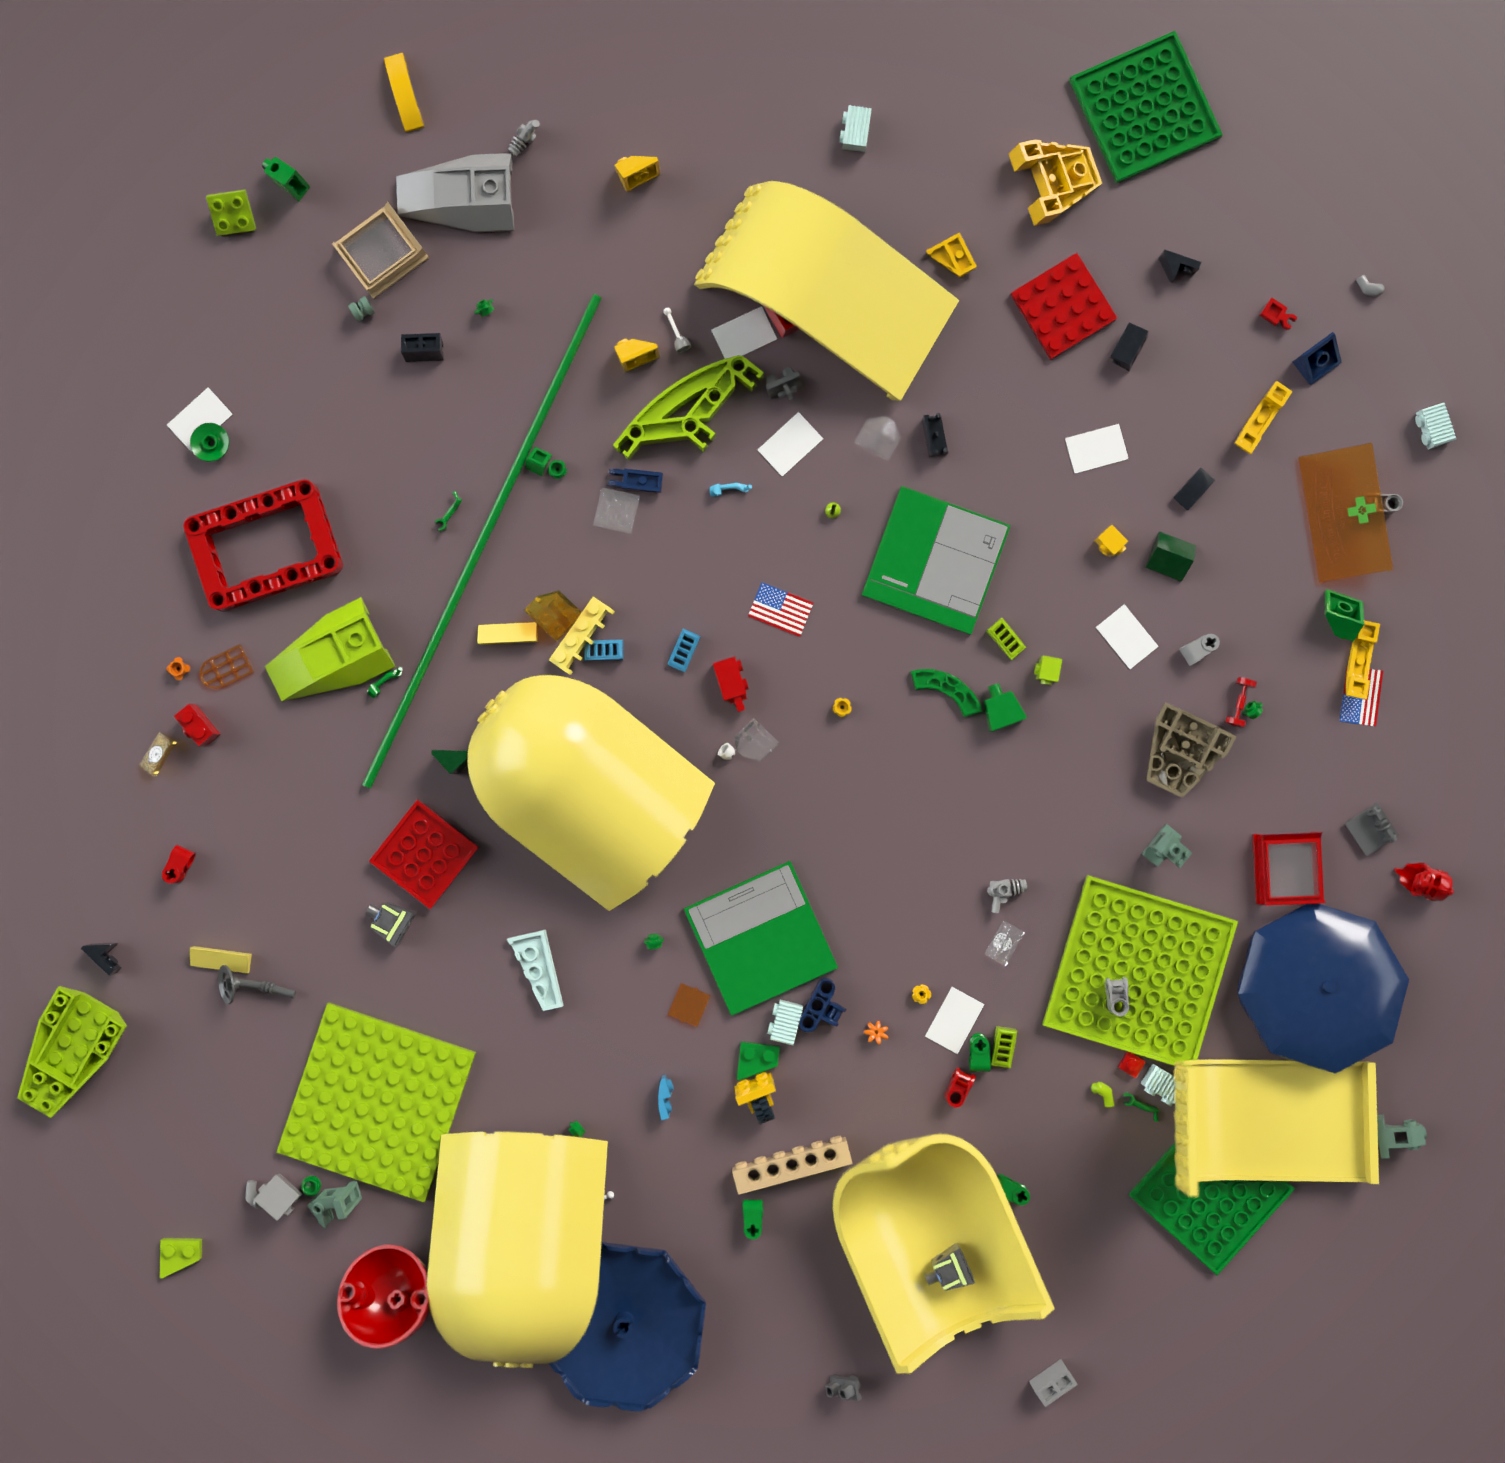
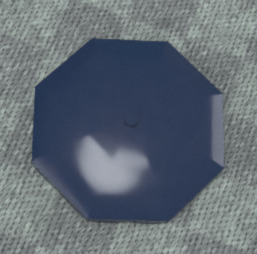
M1319 903L1305 904L1254 931L1246 954V964L1240 975L1237 994L1243 1009L1250 1020L1253 1021L1257 1034L1270 1053L1336 1074L1394 1042L1409 978L1376 921Z
M601 1242L598 1292L588 1327L577 1345L566 1356L548 1364L557 1374L561 1375L564 1384L572 1395L586 1405L595 1407L616 1406L618 1409L627 1411L650 1409L664 1399L672 1389H676L686 1382L698 1370L706 1301L666 1250Z

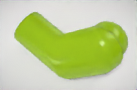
M1103 1082L1091 1085V1090L1094 1094L1098 1093L1103 1096L1105 1107L1115 1106L1112 1090Z

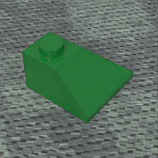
M1326 589L1324 592L1325 616L1334 635L1340 639L1353 642L1364 626L1363 601Z

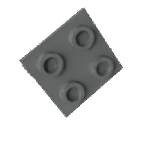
M1375 803L1345 823L1365 856L1373 853L1388 842H1395L1397 840L1396 837L1399 836L1378 803Z

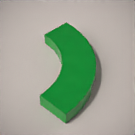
M934 669L910 671L915 690L933 689L948 695L958 705L963 717L983 712L973 691L957 677Z

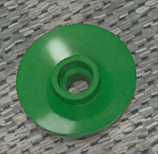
M216 423L201 424L193 431L190 438L192 452L203 461H217L228 451L229 436L225 429ZM214 440L215 445L210 447V441Z

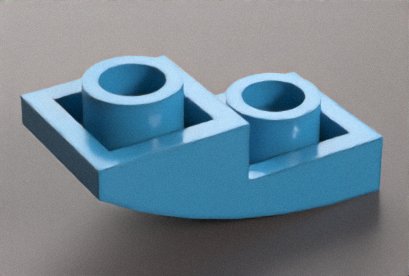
M663 1075L661 1078L658 1092L661 1120L668 1119L670 1112H672L670 1101H666V1098L671 1097V1091L674 1088L671 1079L667 1080L666 1075Z

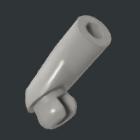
M1365 274L1356 279L1364 295L1377 297L1385 290L1382 284L1369 283Z

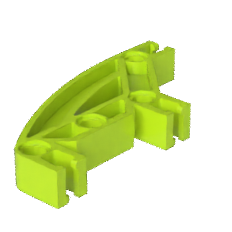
M737 355L707 365L685 376L654 398L633 419L613 444L614 449L620 453L622 451L620 447L627 440L633 443L628 452L623 451L625 458L629 461L642 445L689 440L704 452L708 445L705 442L702 443L696 436L702 431L709 436L708 438L711 441L716 438V433L704 425L703 422H710L735 391V379L752 392L756 385L745 377L746 373L750 371L761 381L764 377V372L745 357ZM740 363L744 366V369L736 371L733 367ZM715 393L720 396V399L718 401H711L709 397ZM703 394L685 417L668 418L686 403ZM688 424H694L696 429L688 432L685 427ZM634 430L641 431V435L638 438L631 437V433Z

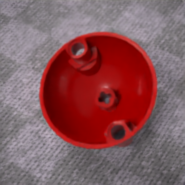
M382 1245L364 1252L350 1265L339 1287L337 1306L340 1322L346 1333L355 1342L370 1348H387L406 1341L419 1330L430 1312L427 1291L428 1271L423 1262L412 1252L401 1246ZM351 1290H353L352 1296L349 1297Z

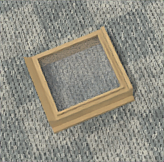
M388 201L383 208L337 242L332 243L373 299L429 259L422 246Z

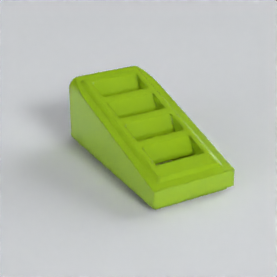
M1000 618L986 630L988 635L1010 660L1014 659L1026 648L1003 618ZM1002 626L1004 629L996 635L995 631ZM1007 632L1009 635L1001 641L1000 637ZM1012 638L1014 641L1006 647L1004 643ZM1017 643L1019 647L1011 653L1009 649Z
M996 1026L991 1065L1011 1068L1017 1037L1016 1029ZM1001 1034L1010 1035V1039L1001 1038ZM1000 1042L1009 1043V1046H1002L999 1044ZM998 1049L1008 1050V1054L998 1053ZM997 1057L1007 1058V1062L998 1061Z

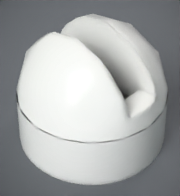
M725 743L720 747L718 755L724 760H731V756L735 755V749L729 743Z

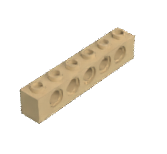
M834 1136L828 1142L816 1141L811 1143L809 1147H794L791 1152L779 1151L774 1153L772 1157L760 1156L755 1158L754 1162L747 1163L742 1161L736 1163L735 1167H732V1173L739 1195L853 1163L846 1137ZM832 1149L835 1151L833 1157L828 1158L824 1155L825 1151ZM812 1154L816 1157V1160L809 1163L805 1160L806 1156ZM789 1160H795L797 1165L790 1168L786 1163ZM770 1165H776L778 1170L775 1173H771L767 1168ZM751 1170H757L759 1176L752 1178L748 1173Z

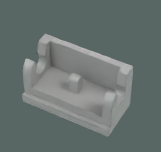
M1062 1359L1029 1381L1034 1392L1045 1407L1078 1385Z

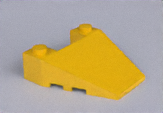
M1031 140L1019 143L1008 153L1015 172L1031 168L1041 198H1038L1028 207L1034 226L1051 222L1102 184L1089 147L1070 144L1063 146L1058 145L1056 142L1049 144L1042 143L1041 140Z

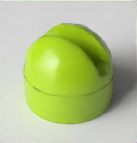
M831 502L826 506L825 513L829 518L834 519L840 515L841 508L839 504ZM832 505L836 506L834 515L830 514Z

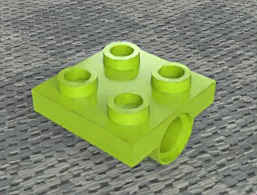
M246 189L206 196L217 236L256 230Z

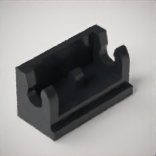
M1129 322L1111 355L1112 362L1130 371L1148 338V330Z
M440 333L401 334V353L405 362L444 360L442 351L444 345Z
M940 413L934 416L924 415L922 425L929 458L948 454Z

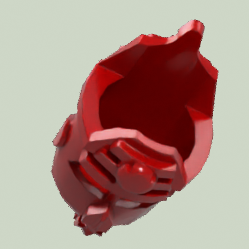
M1407 863L1402 869L1394 868V872L1400 876L1399 882L1414 896H1423L1431 901H1444L1449 895L1451 896L1454 893L1452 888L1453 880L1448 872L1430 868L1425 863Z

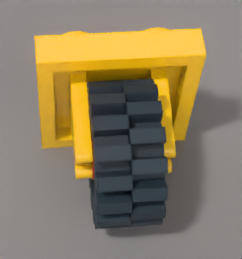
M766 1072L760 1073L754 1079L749 1081L747 1079L742 1080L734 1086L738 1105L747 1103L751 1114L755 1113L759 1124L775 1119L771 1108L774 1104L770 1093L775 1092L776 1089L771 1072L767 1074Z

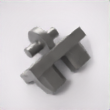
M835 1374L829 1376L830 1383L825 1385L828 1397L833 1398L836 1396L844 1401H859L862 1399L858 1391L861 1384L856 1376L849 1375L844 1377Z

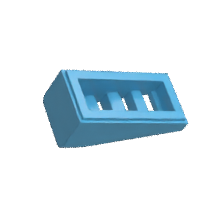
M682 629L667 665L686 672L701 636ZM684 636L694 640V643L683 640ZM681 643L691 647L690 651L680 647ZM681 651L687 654L688 656L687 658H685L681 655H678L677 652ZM674 658L684 661V665L675 662Z
M592 640L594 641L592 644L594 645V656H590L591 644L587 642L584 645L585 660H624L623 640ZM598 645L602 646V656H598ZM605 645H609V655H606ZM613 645H617V655H613Z

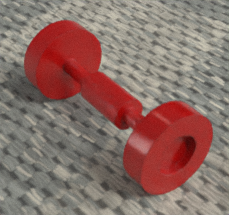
M1238 677L1236 684L1243 686L1241 695L1238 696L1235 718L1226 717L1225 723L1244 728L1246 721L1238 718L1240 711L1243 710L1245 705L1247 687L1256 688L1257 682Z

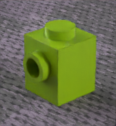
M1041 656L1039 663H1036L1034 668V675H1037L1036 680H1041V684L1049 686L1059 681L1062 659Z

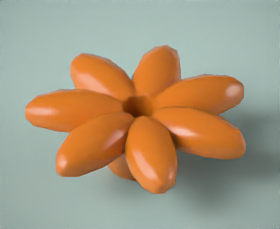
M877 1021L875 1026L868 1022L870 1030L863 1032L866 1035H870L868 1042H872L875 1039L878 1045L881 1044V1038H889L884 1033L888 1030V1027H881L880 1021Z

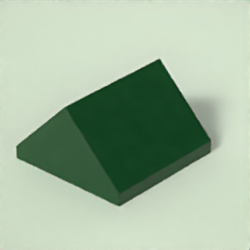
M1159 531L1145 568L1182 582L1194 562L1196 545Z
M431 750V754L450 774H458L468 765V751Z

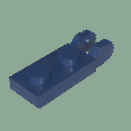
M626 468L624 470L609 469V474L623 476V482L611 480L608 481V486L661 493L662 472Z

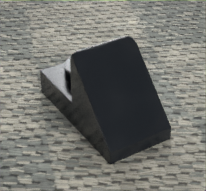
M1165 249L1159 257L1160 263L1170 282L1175 279L1178 270H1181L1180 272L1185 275H1194L1201 265L1200 261Z
M95 943L82 946L81 949L108 975L116 974L121 969L118 965V960L108 955L118 943Z

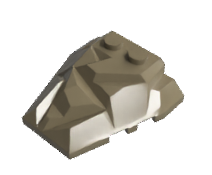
M1164 702L1155 720L1146 780L1183 798L1207 771H1211L1214 768L1213 766L1228 754L1237 736L1187 711Z

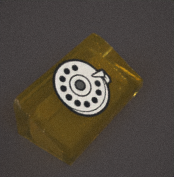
M159 732L139 766L149 774L157 775L175 746L176 741Z

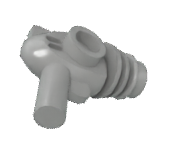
M531 120L526 125L522 123L515 132L518 134L517 138L513 136L515 141L512 140V144H509L508 150L517 157L518 154H521L519 150L523 151V148H527L524 143L531 144L536 137L534 132L540 125L539 121Z
M1009 879L990 881V887H988L987 892L993 897L991 912L999 913L1000 903H1006L1007 898L1012 897V892L1015 896L1016 892L1020 894V891L1021 893L1027 891L1026 880L1019 879L1018 882L1015 879L1014 882L1011 879V883Z

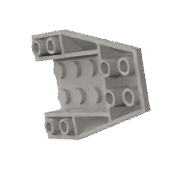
M512 153L470 155L396 176L398 216L472 232L514 231V211L511 202Z

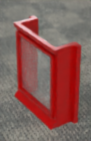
M1322 832L1252 834L1256 904L1271 906L1325 903L1321 848Z

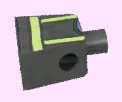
M386 902L381 908L371 904L365 914L374 918L370 928L392 946L396 947L402 941L417 912Z
M955 1243L931 1260L934 1270L924 1274L928 1285L940 1281L944 1291L975 1283L974 1276L959 1243Z

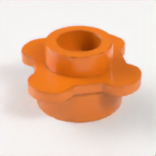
M176 657L167 666V672L173 675L176 680H182L183 675L190 671V666L186 665L181 657Z

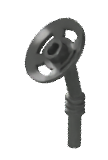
M222 965L219 969V990L225 1004L233 1002L235 989L239 987L260 989L261 992L276 993L291 998L296 996L295 990L276 986L275 983L271 984L269 981L264 980L260 982L237 979V977H233L227 965Z

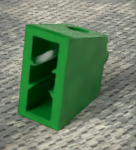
M274 157L272 160L267 158L263 161L262 168L264 173L278 187L297 201H300L311 187L294 168L279 158Z
M999 683L988 686L992 698L984 700V707L989 731L997 730L1027 718L1012 691L1003 693Z

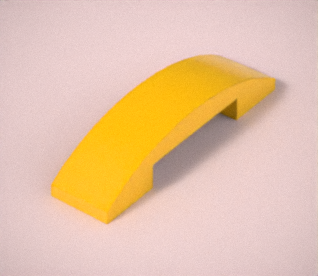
M403 53L384 58L405 132L424 128Z
M1276 381L1258 404L1234 444L1248 454H1252L1261 440V436L1293 391Z
M1364 620L1363 628L1352 642L1346 675V696L1367 699L1370 684L1368 674L1373 646L1377 643L1380 628L1378 623Z

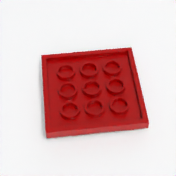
M1078 253L1073 254L1010 294L1050 360L1118 318Z
M417 799L369 862L426 907L432 909L479 849V846Z

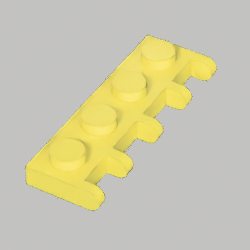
M592 597L549 661L571 675L573 672L568 668L575 658L580 661L582 660V657L578 654L587 642L591 645L594 643L589 638L598 626L602 629L605 627L600 622L607 612L614 614L615 611L595 597Z

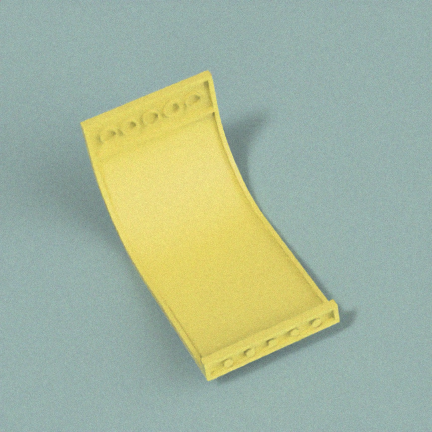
M768 181L749 186L744 193L746 197L743 202H740L734 210L736 214L733 219H730L725 225L726 231L723 236L721 235L715 242L716 248L713 253L711 252L705 260L706 265L697 273L695 277L697 280L694 285L699 289L717 287L734 291L766 306L790 321L888 393V398L901 401L959 300L862 223L824 198L800 187L778 181Z
M1198 1059L1175 1062L1176 1187L1185 1194L1198 1196L1197 1182L1215 1180L1367 1182L1379 1184L1376 1063L1358 1061L1335 1074L1292 1060Z

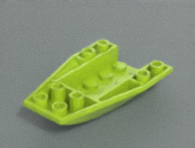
M362 597L323 616L265 666L281 701L359 685L396 667L388 650L384 649L368 617L370 613Z
M58 986L38 1021L17 1098L52 1118L109 1059L127 1027L119 1012L85 992Z

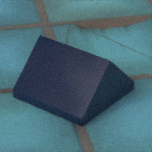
M1332 332L1293 361V364L1308 384L1312 385L1342 363L1335 333Z

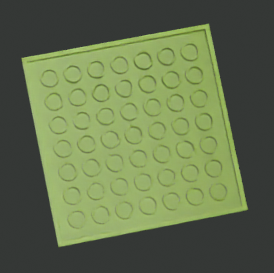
M1087 875L1042 1025L1174 1066L1176 1061L1197 1060L1238 921ZM1126 977L1128 981L1129 1011L1124 1016H1117L1112 1014L1107 1007L1105 979L1119 980ZM1120 1001L1114 1004V1010L1118 1012L1122 1009Z
M330 1002L327 1003L277 1153L425 1203L439 1163L441 1134H449L476 1052Z

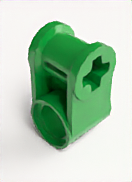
M975 1033L969 1041L970 1072H990L989 1042L982 1033ZM981 1040L983 1043L980 1044V1047H977L976 1044Z
M997 1174V1178L1008 1201L1020 1206L1026 1205L1030 1201V1193L1026 1186L1013 1181L1007 1176ZM1023 1191L1024 1196L1018 1198L1016 1193Z
M743 1200L744 1233L751 1240L759 1238L762 1232L763 1200ZM751 1225H755V1232H752L750 1229Z

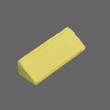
M537 622L478 625V644L538 642Z
M196 946L190 947V966L219 970L222 965H227L233 972L249 973L252 957L250 953Z

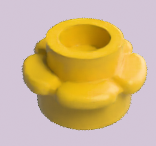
M846 698L836 699L835 704L832 706L833 712L837 713L839 717H845L852 710L851 703Z
M926 985L915 986L912 991V998L915 1002L925 1004L931 998V991L928 990L929 988Z

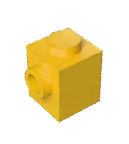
M1110 525L1094 540L1100 546L1099 550L1105 556L1109 555L1110 557L1115 554L1119 556L1126 549L1124 545L1128 542L1113 525Z

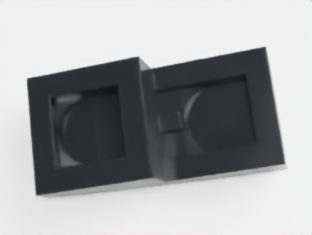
M1200 467L1173 498L1188 511L1213 484L1215 479Z

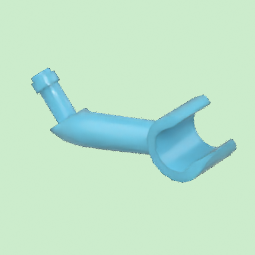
M741 483L716 484L709 488L710 496H721V490L727 489L748 492L752 489V485Z

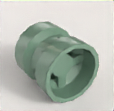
M366 296L360 298L357 303L352 302L348 305L357 322L362 321L367 315L375 314Z

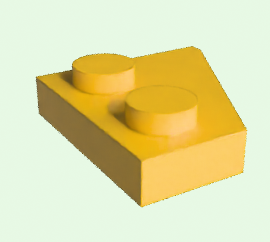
M960 232L926 250L931 258L959 278L977 269Z

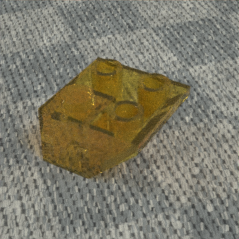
M559 590L537 596L524 609L556 641L564 635L582 613Z

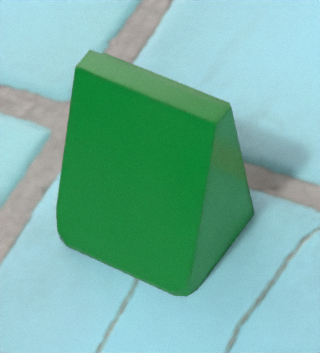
M534 447L526 459L525 468L542 476L552 454Z

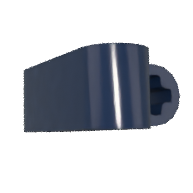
M824 977L818 981L801 1013L799 1025L805 1032L813 1031L820 1019L838 1027V1020L842 1013L847 1010L831 1000L835 992V984L830 978ZM826 982L832 985L831 990L823 992L821 985ZM820 1000L822 1007L814 1009L811 1006L812 1002ZM810 1017L813 1019V1024L808 1027L802 1024L803 1019Z

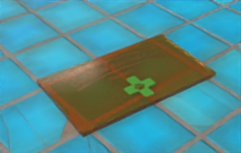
M1372 443L1298 457L1319 583L1393 570Z

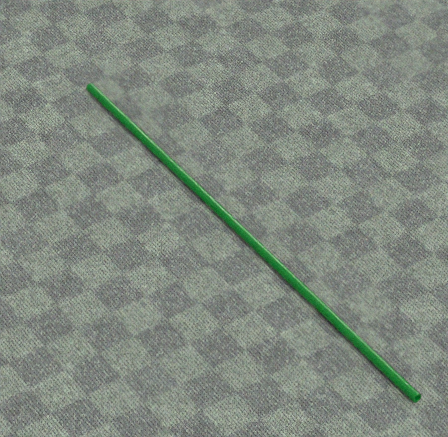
M593 294L362 783L365 787L371 788L601 302L602 298L599 295Z

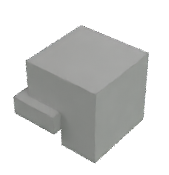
M278 1173L268 1184L264 1183L258 1189L260 1193L254 1198V1201L278 1221L284 1213L287 1216L295 1209L292 1205L303 1193Z

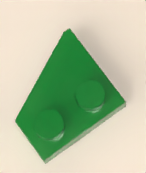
M741 1041L737 1080H742L777 1067L780 1046Z

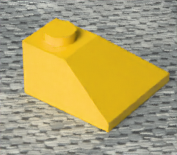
M623 157L614 165L626 192L660 175L657 157Z
M623 339L614 346L624 372L660 357L658 346L655 343Z

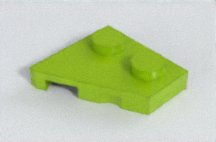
M161 1239L160 1278H164L199 1261L202 1258V1239Z

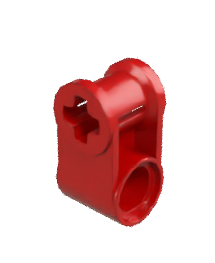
M176 845L172 849L162 871L163 880L166 883H179L183 881L195 859L196 853ZM172 871H174L176 878H173Z
M956 1067L945 1092V1100L950 1106L957 1108L963 1105L968 1092L973 1086L975 1075H969ZM953 1093H959V1099L956 1102L950 1101V1096Z

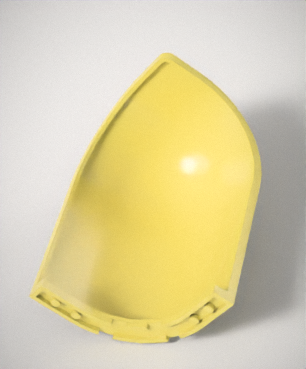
M533 676L516 682L505 692L503 690L500 691L495 700L491 699L485 706L486 712H483L478 718L479 724L471 737L468 748L470 780L478 800L488 815L505 832L608 911H611L640 892L648 885L647 880L652 875L656 877L673 859L685 843L686 839L683 837L689 829L692 831L696 826L715 785L711 779L609 696L588 684L561 676Z
M517 1132L441 1134L427 1291L429 1307L438 1331L444 1340L459 1354L476 1361L493 1362V1366L533 1368V1364H548L562 1359L580 1341L592 1317L598 1292L608 1141Z
M946 1134L901 1140L882 1147L852 1167L840 1178L833 1199V1214L837 1234L897 1374L913 1372L940 1348L955 1339L953 1335L963 1330L964 1333L981 1328V1323L990 1320L994 1324L1011 1320L1044 1319L1054 1310V1306L994 1170L985 1157L968 1142ZM955 1243H959L974 1276L975 1283L946 1291L943 1290L940 1281L928 1285L924 1274L934 1270L931 1260Z

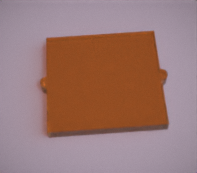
M681 983L668 1015L681 1020V1023L686 1022L698 1027L711 995L698 990L697 987L693 988Z

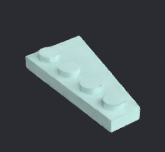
M546 929L508 938L507 940L512 945L515 956L520 961L524 969L523 972L526 978L529 979L542 1010L545 1011L564 1006Z

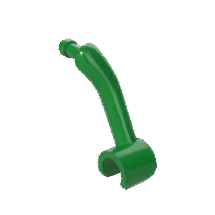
M456 491L452 492L456 501L442 519L435 521V524L441 522L444 524L442 528L438 529L440 532L447 529V521L462 502Z
M398 667L396 670L386 673L375 684H371L367 690L370 697L375 698L381 693L379 687L388 679L401 676L402 668Z
M1128 1092L1123 1093V1096L1131 1097L1129 1102H1123L1125 1105H1134L1144 1111L1154 1112V1122H1158V1108L1135 1100L1133 1095Z

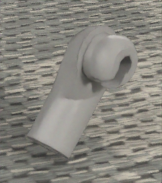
M248 1180L245 1199L253 1208L260 1209L262 1207L254 1201V1198L258 1195L256 1191L257 1181Z

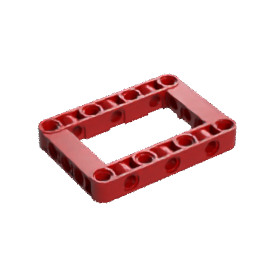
M306 479L190 516L183 524L208 604L211 608L219 611H228L336 575L343 568V562L319 489L314 483ZM310 486V493L304 495V488ZM273 498V505L267 507V501ZM302 505L305 514L304 520L308 523L312 535L310 538L314 541L318 553L314 557L315 559L278 569V572L266 576L260 575L241 581L239 585L228 588L211 535ZM236 511V517L231 520L230 513ZM199 523V529L194 532L193 526ZM334 559V567L328 569V561ZM293 572L298 573L295 581H292L290 577ZM260 584V591L255 593V585ZM222 596L224 601L218 606L217 599Z

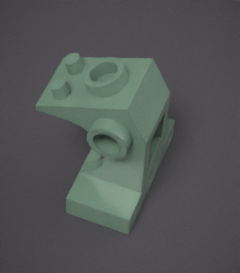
M1165 824L1141 855L1157 867L1167 858L1178 868H1181L1192 852L1180 842L1182 836Z
M1384 1114L1377 1115L1381 1159L1390 1158V1148L1420 1149V1146L1426 1145V1129L1419 1122L1412 1119L1403 1121V1125L1385 1124ZM1394 1132H1407L1408 1140L1395 1141Z
M352 1181L346 1187L324 1189L313 1198L307 1206L317 1218L319 1225L326 1228L331 1220L334 1219L332 1209H335L338 1219H345L362 1199L357 1181Z

